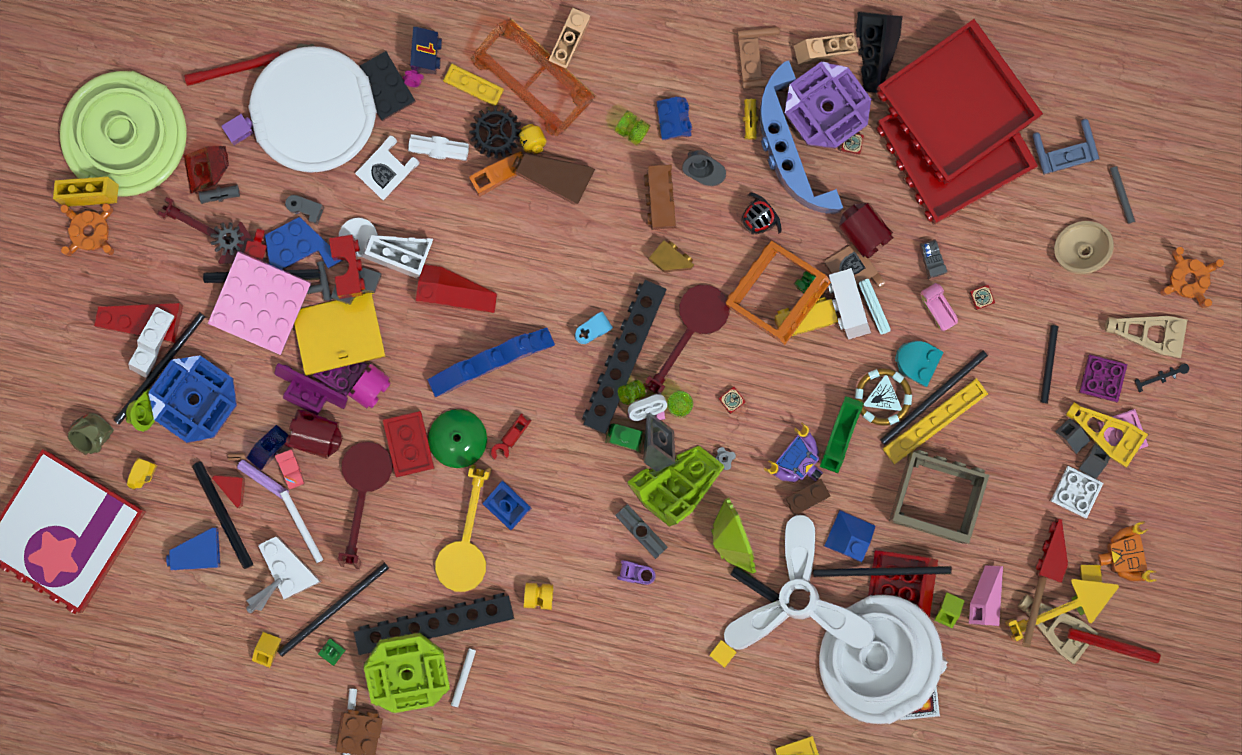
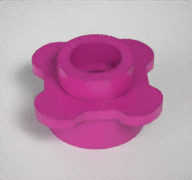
M410 70L405 71V76L402 79L407 86L418 87L424 76L417 71Z

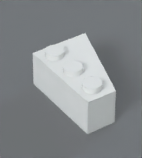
M371 235L362 258L417 279L421 274L433 239Z
M852 268L830 274L831 283L828 288L830 293L835 294L836 299L832 301L835 311H839L841 318H838L840 329H845L848 340L871 333Z

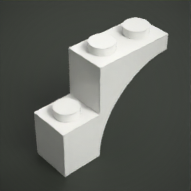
M156 307L137 340L138 348L128 363L130 370L145 378L148 377L156 363L163 339L174 320L173 315Z

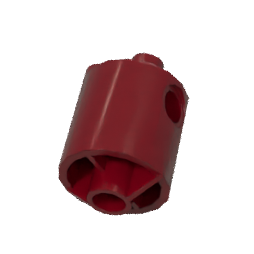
M869 203L853 204L842 214L838 228L863 258L865 256L867 259L878 251L877 246L880 244L884 246L894 238L892 236L893 232L886 226L882 218Z
M298 409L295 418L290 423L289 430L292 431L291 435L287 437L285 446L328 459L339 450L343 440V435L339 429L340 422Z

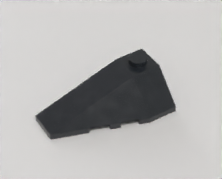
M858 12L856 36L860 40L861 48L858 51L859 55L862 56L863 66L861 67L863 88L866 92L877 93V87L886 81L900 39L903 16Z

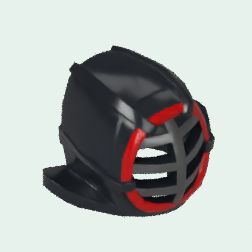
M749 193L747 196L755 200L749 203V206L742 215L741 222L744 228L751 235H757L777 226L778 234H780L782 230L780 219L771 205L762 196Z

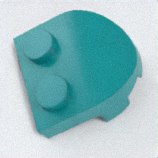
M913 340L904 343L898 349L895 357L899 368L898 372L903 377L927 387L944 352L922 341Z

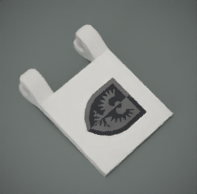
M389 136L382 146L355 173L383 201L419 165V161L413 157L403 166L388 151L397 143L393 136Z

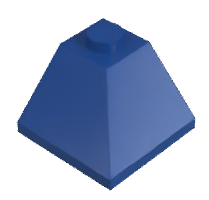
M839 510L824 547L862 562L876 526Z

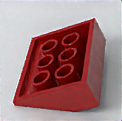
M875 550L872 568L937 566L938 560ZM936 574L871 576L868 596L892 595L901 597L918 606L930 618Z

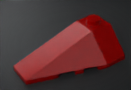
M424 264L418 280L417 303L495 313L497 293L441 266Z

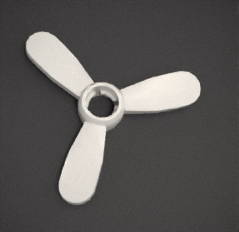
M797 515L792 517L787 522L785 530V556L790 581L782 587L778 601L755 609L730 623L725 629V642L733 649H745L768 635L788 617L802 620L812 617L830 634L848 645L860 649L868 647L874 639L875 631L867 620L843 607L819 600L820 597L817 589L810 583L815 556V527L813 522L806 516ZM803 589L807 592L810 591V601L805 609L797 610L789 607V597L794 590Z

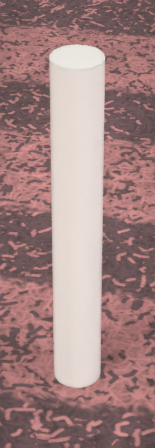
M468 649L451 706H459L476 650Z

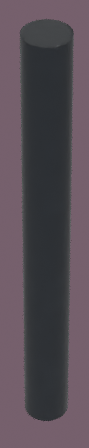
M1051 325L1040 400V403L1048 404L1059 327L1056 325Z

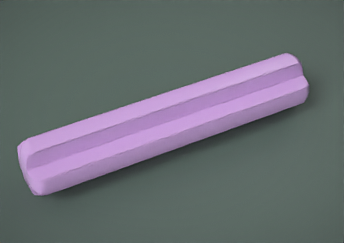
M241 460L237 465V469L282 499L280 493L287 490L245 460Z

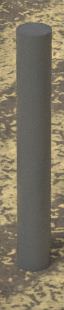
M1112 167L1110 172L1127 223H1133L1135 219L1118 167Z

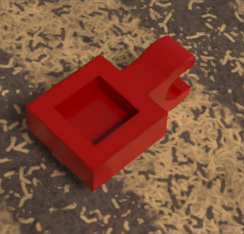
M257 229L254 241H247L244 253L263 261L267 246L262 245L261 242L265 231Z

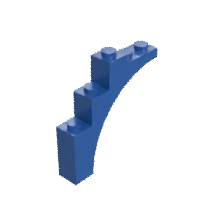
M548 328L529 334L525 333L513 337L499 346L487 349L470 359L456 363L427 380L434 396L438 397L503 366L555 346V343Z

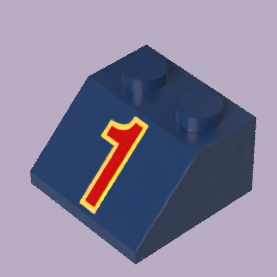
M413 27L410 62L412 70L424 74H436L437 69H440L441 57H438V50L442 49V38H439L438 32Z

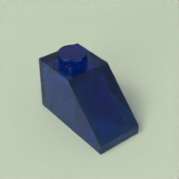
M275 425L253 446L246 458L258 469L262 470L285 446L288 434L278 425Z

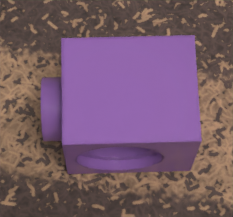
M242 114L222 125L223 130L233 145L254 134L251 129L253 127L249 117L244 118Z

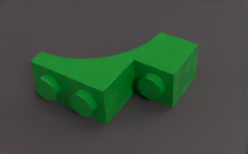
M845 396L820 463L821 468L839 473L864 402Z

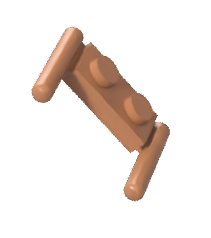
M778 27L737 31L743 89L766 87L769 79H762L758 37L779 35L780 29Z

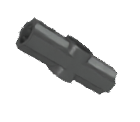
M628 504L615 515L655 559L668 548ZM637 527H646V536H637Z

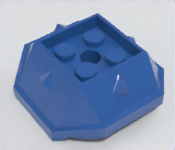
M201 355L172 359L148 392L154 420L186 443L214 438L237 406L234 378ZM194 394L199 396V402L196 405L190 403V397Z

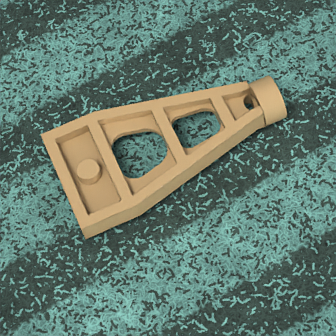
M1172 316L1122 319L1108 317L1105 332L1114 333L1159 355L1181 358L1187 319ZM1130 324L1143 325L1141 337L1128 333ZM1149 327H1164L1161 343L1151 341L1147 337Z
M1026 594L1018 604V607L1025 611L1028 616L1031 611L1028 607L1033 603V598ZM1041 603L1038 615L1043 611L1047 612L1054 608ZM1065 613L1056 616L1049 627H1046L1043 623L1037 624L1036 626L1053 648L1074 665L1090 644L1070 638L1065 642L1060 641L1054 633L1058 623L1062 622L1070 625L1073 629L1094 635L1098 634L1083 621Z

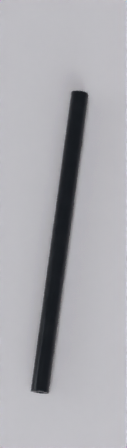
M198 313L114 418L117 424L120 425L125 419L128 405L149 389L205 319L203 314Z
M982 350L880 439L883 445L891 441L988 356L987 353Z
M384 562L277 652L282 657L385 573L389 569L387 564Z
M951 566L813 570L814 577L952 574Z

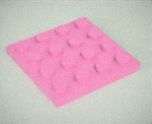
M238 251L208 324L281 355L312 282Z

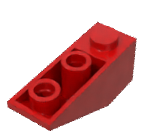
M1056 519L1055 522H1051L1048 530L1051 534L1049 540H1045L1042 551H1044L1042 559H1038L1035 570H1037L1036 575L1062 583L1068 566L1063 523L1061 519Z

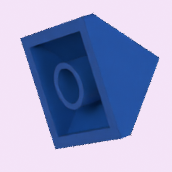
M503 481L483 502V505L510 530L532 509Z

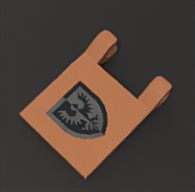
M853 244L824 261L831 274L852 268L857 287L860 281L870 278L873 279L879 289L885 286L884 279L877 272L869 258L867 259L866 256L863 258Z

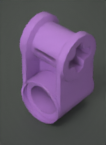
M621 560L622 567L620 576H617L618 580L645 585L652 584L655 581L656 573L652 568ZM649 570L652 572V579L650 581H643L641 578L643 571Z

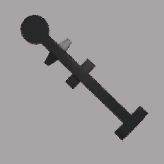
M1181 364L1179 369L1174 370L1170 367V372L1163 374V371L1158 372L1160 376L1141 383L1139 379L1134 381L1140 393L1143 391L1142 386L1158 380L1164 383L1166 382V377L1172 376L1176 379L1177 373H1188L1189 366Z

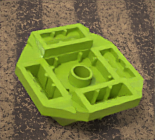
M421 633L379 640L364 664L371 703L393 713L434 706L450 690L443 650ZM404 670H410V672H408V673H404V672H402V671H404Z

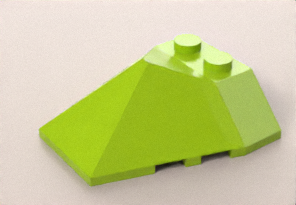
M700 446L676 455L677 458L672 465L657 472L654 469H644L627 482L644 507L667 526L678 524L692 513L724 469V465Z
M726 498L713 523V529H711L713 545L719 552L721 559H725L726 562L749 573H755L753 552L736 509L733 508L734 506L730 498Z

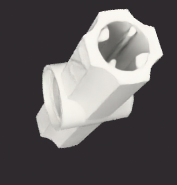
M411 134L408 151L426 154L437 159L450 158L467 161L469 144L449 141V139L444 137L432 136L430 138Z

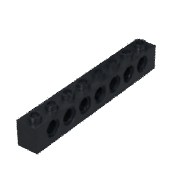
M647 280L643 284L639 283L635 292L638 295L636 302H631L627 311L631 314L628 320H623L620 328L623 333L620 338L616 337L612 346L615 349L613 356H608L604 365L608 367L606 373H601L597 382L600 387L597 392L593 391L589 401L592 403L590 410H585L581 419L585 421L584 426L604 435L606 434L666 293V288ZM643 298H649L652 301V305L645 308L640 302ZM635 316H642L644 323L640 326L633 323ZM627 334H634L637 338L636 342L633 344L627 343L625 340ZM622 351L627 352L629 355V359L625 362H621L617 357ZM614 369L621 372V377L618 380H613L610 377V372ZM604 388H611L614 392L613 396L605 398L602 395ZM599 405L604 406L606 409V413L603 416H597L594 412L595 408Z
M504 593L493 595V599L486 601L485 597L475 599L474 604L466 605V602L454 604L455 608L447 610L446 606L435 609L436 613L428 614L427 611L415 613L416 618L408 619L407 615L396 618L397 622L390 624L389 620L377 622V627L370 628L369 625L360 626L358 631L354 632L358 654L363 655L374 650L378 644L371 640V634L374 631L381 634V640L393 638L390 635V630L393 627L400 629V636L413 634L409 629L410 624L413 622L420 625L418 633H421L427 639L515 619L510 596H505ZM489 604L497 606L498 611L494 616L489 615L486 611ZM469 609L477 610V619L470 620L468 618L467 612ZM451 613H455L459 617V621L455 625L448 622V616ZM431 618L439 620V627L437 629L430 628L429 620Z

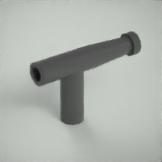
M324 261L317 262L321 273L320 284L310 286L307 294L322 292L323 300L329 301L331 300V294L324 267L325 263Z

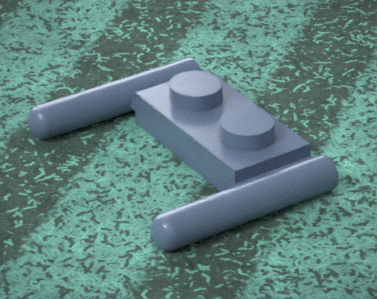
M1088 119L1081 120L1086 139L1085 143L1046 154L1040 134L1038 132L1032 134L1043 175L1100 159Z

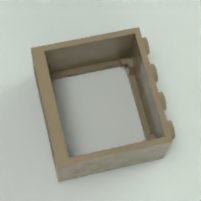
M917 450L909 453L889 522L961 544H969L989 475L985 474L986 470L977 467L968 469L966 464L961 462L948 463L947 458L941 456L928 457V453L925 451ZM921 465L971 481L973 488L960 530L957 529L956 532L904 516L905 513L900 512L913 467L918 468Z

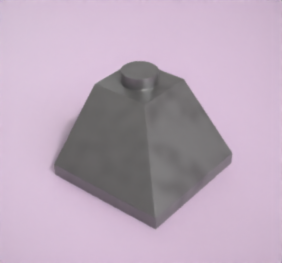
M648 413L643 459L647 466L657 472L675 463L674 430L651 413Z

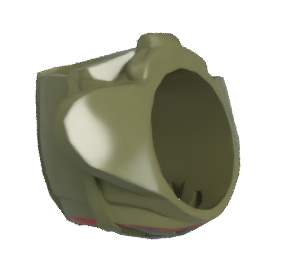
M86 413V415L72 423L68 432V439L72 446L84 455L98 453L102 448L101 446L111 437L110 435L114 429L99 415Z

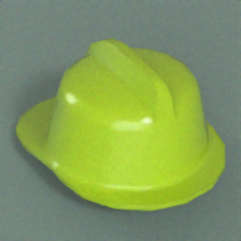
M150 389L146 390L137 400L132 401L126 410L127 418L125 421L132 424L138 431L148 430L155 422L148 393Z

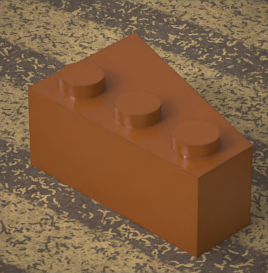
M672 164L648 166L647 174L644 175V185L649 187V194H645L646 206H650L651 213H647L648 225H652V230L676 227L671 173Z

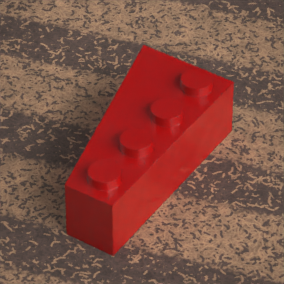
M171 303L98 307L94 326L100 329L140 337L154 310L158 307L174 316V320L163 341L175 343L183 305Z

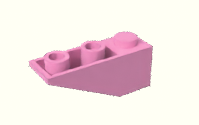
M985 565L970 603L969 624L999 626L1003 566Z

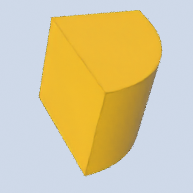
M263 632L254 649L252 661L270 668L277 654L281 639Z

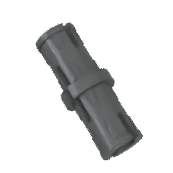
M238 184L223 188L218 186L213 190L199 191L201 204L213 201L223 202V199L240 197Z

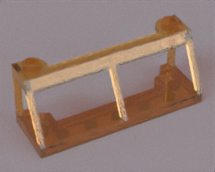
M509 18L494 27L470 59L478 69H489L544 119L545 130L550 135L557 137L588 107L596 95L570 71L548 61L551 54L514 20ZM499 36H504L510 41L515 40L542 65L525 86L520 84L486 53V50ZM545 69L570 90L569 95L576 105V108L564 122L528 91V87Z

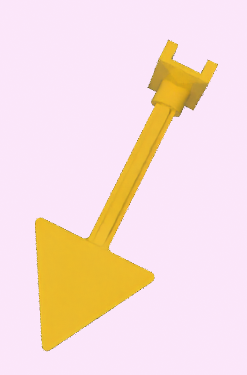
M1071 579L1077 599L1038 615L1036 625L1080 606L1083 608L1088 622L1093 623L1119 588V585ZM1009 619L1005 621L1007 626H1012L1010 630L1012 634H1015L1011 636L1012 640L1018 641L1024 638L1022 633L1026 631L1028 620L1023 619L1017 622L1015 619Z

